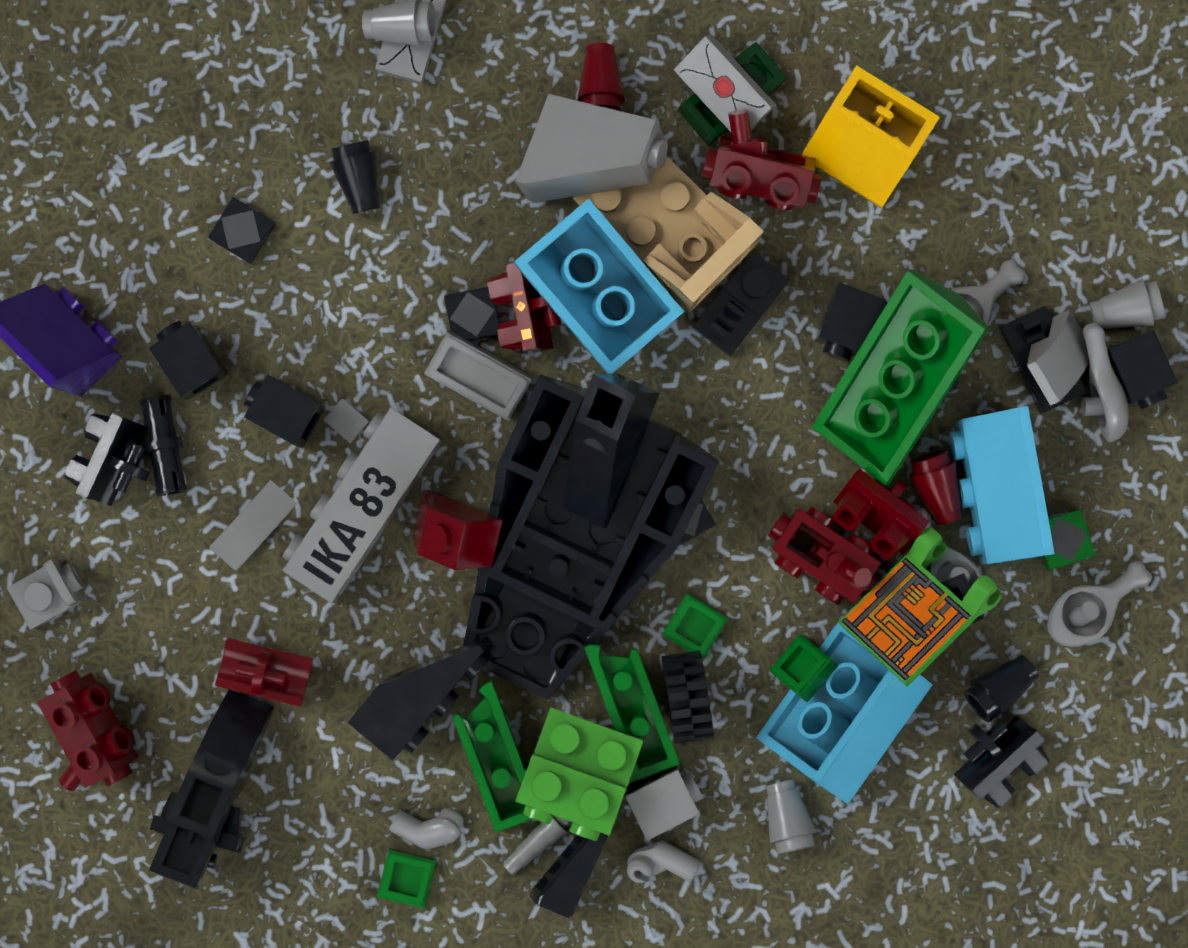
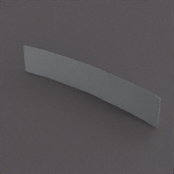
M343 398L324 418V421L349 443L356 438L369 422L368 419ZM270 480L209 548L233 570H238L298 503Z

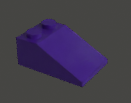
M42 284L0 301V338L51 388L82 397L122 357L113 348L118 339L98 320L91 325L79 313L85 306L64 286L57 291L47 284Z

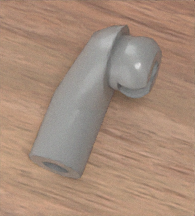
M657 841L636 849L628 857L627 875L633 882L643 884L649 881V877L668 870L682 879L691 882L701 861L668 842Z

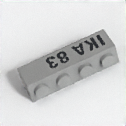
M391 407L386 415L378 412L371 420L363 434L369 441L359 456L351 452L336 475L342 480L332 496L327 493L321 496L309 516L315 520L314 524L305 537L298 533L282 556V558L288 561L282 570L284 573L331 604L338 601L442 444L440 439Z

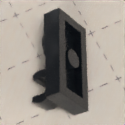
M751 251L692 328L731 357L790 279L754 251Z
M1045 306L999 327L1040 414L1087 393L1079 378L1060 402L1050 406L1027 366L1031 345L1049 337L1052 319Z

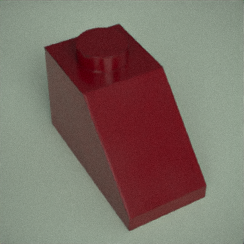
M423 490L413 532L417 554L453 570L491 567L502 519L434 491Z

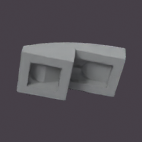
M1071 310L1054 316L1049 337L1032 344L1030 348L1027 366L1050 406L1060 402L1072 389L1089 362L1083 331Z

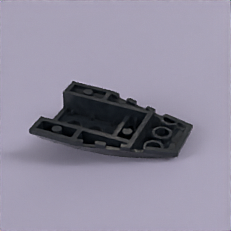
M540 374L497 466L496 482L488 514L502 519V525L492 566L478 568L476 587L472 597L463 646L486 636L489 637L492 642L483 653L490 660L483 669L549 700L587 655L584 646L596 644L635 596L647 585L662 564L675 552L719 460L679 432L650 419L608 527L602 528L563 508L575 420L587 388Z

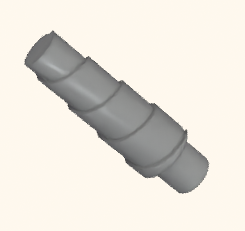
M554 815L551 824L540 821V824L504 860L503 865L510 874L515 875L521 868H525L535 857L540 856L549 846H552L563 835L569 833L567 827L572 822Z

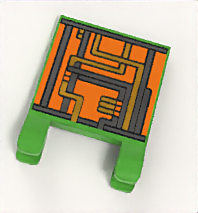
M926 528L922 531L909 552L839 621V624L906 687L977 617L994 608L1002 599V594L997 589L996 583L988 576L983 575L972 584L961 601L925 569L927 566L938 561L947 552L946 543L942 541L941 535L932 528Z

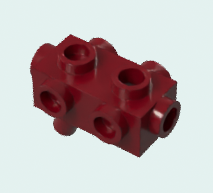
M740 109L729 112L732 138L721 136L718 151L708 149L702 177L711 179L710 186L718 187V191L721 194L731 198L744 199L747 195L766 199V204L782 210H792L794 206L805 208L806 202L815 204L822 180V175L814 174L815 158L768 147L767 139L758 136L752 137L748 110Z
M810 506L806 513L801 509H796L792 516L783 512L768 534V537L775 541L770 550L778 555L774 561L776 566L796 579L799 578L802 572L806 573L819 582L814 590L838 606L843 598L855 604L859 596L863 598L880 581L882 576L876 573V570L881 562L872 557L874 551L868 542L853 533L846 540L831 530L835 521ZM805 533L810 536L812 546L808 551L800 552L795 548L794 539L798 534Z
M77 670L52 682L50 685L54 693L37 703L70 761V765L59 779L60 785L68 791H75L80 783L86 788L103 779L108 787L132 774L133 771L129 763L138 758L133 748L134 738L127 727L120 725L110 707L108 689L104 685L97 683L92 672L81 678Z

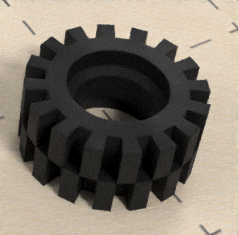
M701 651L661 656L674 743L714 738L710 700Z

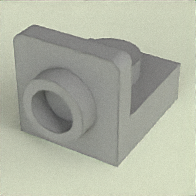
M51 559L43 564L44 567L7 587L30 630L40 627L84 601L79 590L84 588V583L78 571L70 562L64 565L61 559Z

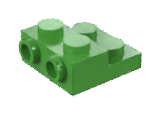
M550 707L515 802L525 805L522 814L532 819L551 824L554 815L572 822L569 832L584 838L598 841L600 833L610 836L644 741Z

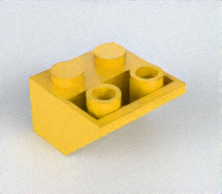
M856 65L801 155L815 158V168L879 208H882L940 117Z

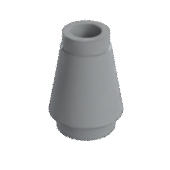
M406 0L363 11L362 29L366 39L422 47L424 42L434 41L436 37V13L432 2Z
M1143 279L1099 298L1097 301L1089 302L1094 323L1103 329L1154 326V321L1165 318L1164 306L1156 281L1144 283Z
M794 780L766 786L770 844L775 843L777 855L815 846L813 834L817 833L799 791L796 789Z

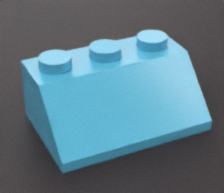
M587 199L513 262L607 374L614 373L684 313L683 309L590 199Z
M1028 406L955 421L956 431L949 433V440L954 460H962L965 479H959L958 483L961 505L963 508L970 507L973 527L966 528L967 543L971 556L978 555L980 564H992L1055 554Z
M838 621L819 648L838 664V667L808 702H805L790 689L756 738L818 785L846 804H849L933 684L919 675L906 687L849 634Z

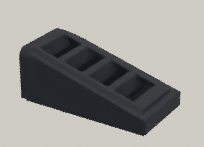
M600 833L598 841L576 835L532 889L530 897L534 903L564 917H572L608 835Z

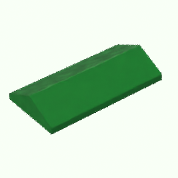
M912 269L907 270L812 425V428L884 486L890 484L989 327L961 295Z

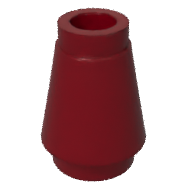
M609 43L589 44L585 48L586 55L584 57L577 101L621 111V104L625 102V96L614 54V46Z
M947 450L930 452L911 460L910 464L913 472L909 476L931 516H933L935 524L943 525L962 518L964 515L961 509L956 460L950 459Z

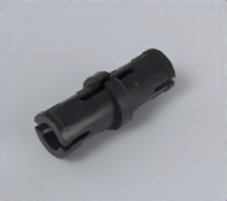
M159 395L139 401L142 407L148 441L143 444L144 452L150 455L156 496H165L166 493L174 495L187 491L179 449L183 448L182 437H177L170 395H162L161 399H159Z

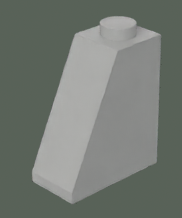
M548 94L515 182L527 200L533 202L650 184L655 169H660L665 162L668 142L655 119Z

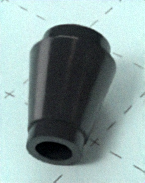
M361 141L331 149L334 161L329 163L351 207L352 214L380 208L376 151L371 152L369 141Z
M1019 655L1015 659L970 681L971 687L964 692V695L975 713L989 723L994 718L1002 719L1032 685V682L1039 678V674L1034 665L1025 656Z

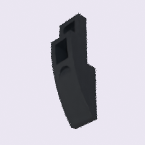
M230 689L228 690L207 729L166 820L168 822L167 828L150 866V872L198 890L235 798L238 799L275 709L274 706Z

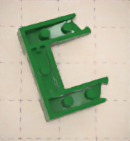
M600 644L585 645L584 649L614 730L644 741L629 783L679 765L637 648L630 649L629 657L599 654ZM490 680L485 682L478 690L485 698L466 718L457 712L453 716V721L496 833L529 821L532 818L522 814L525 805L515 802L528 766L524 764L494 684Z

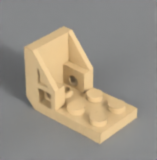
M666 156L663 166L660 169H655L650 184L573 197V201L578 206L587 199H590L672 298L689 313L757 246L764 232L750 217L713 192L706 195L668 156Z

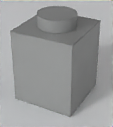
M677 766L625 793V798L647 841L699 815L700 813L695 802L703 799L691 773L689 772L681 776Z

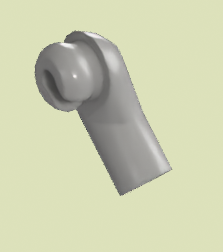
M444 808L438 817L423 822L400 809L389 831L422 849L429 850L454 842L460 836L459 829L463 825V817L453 808Z

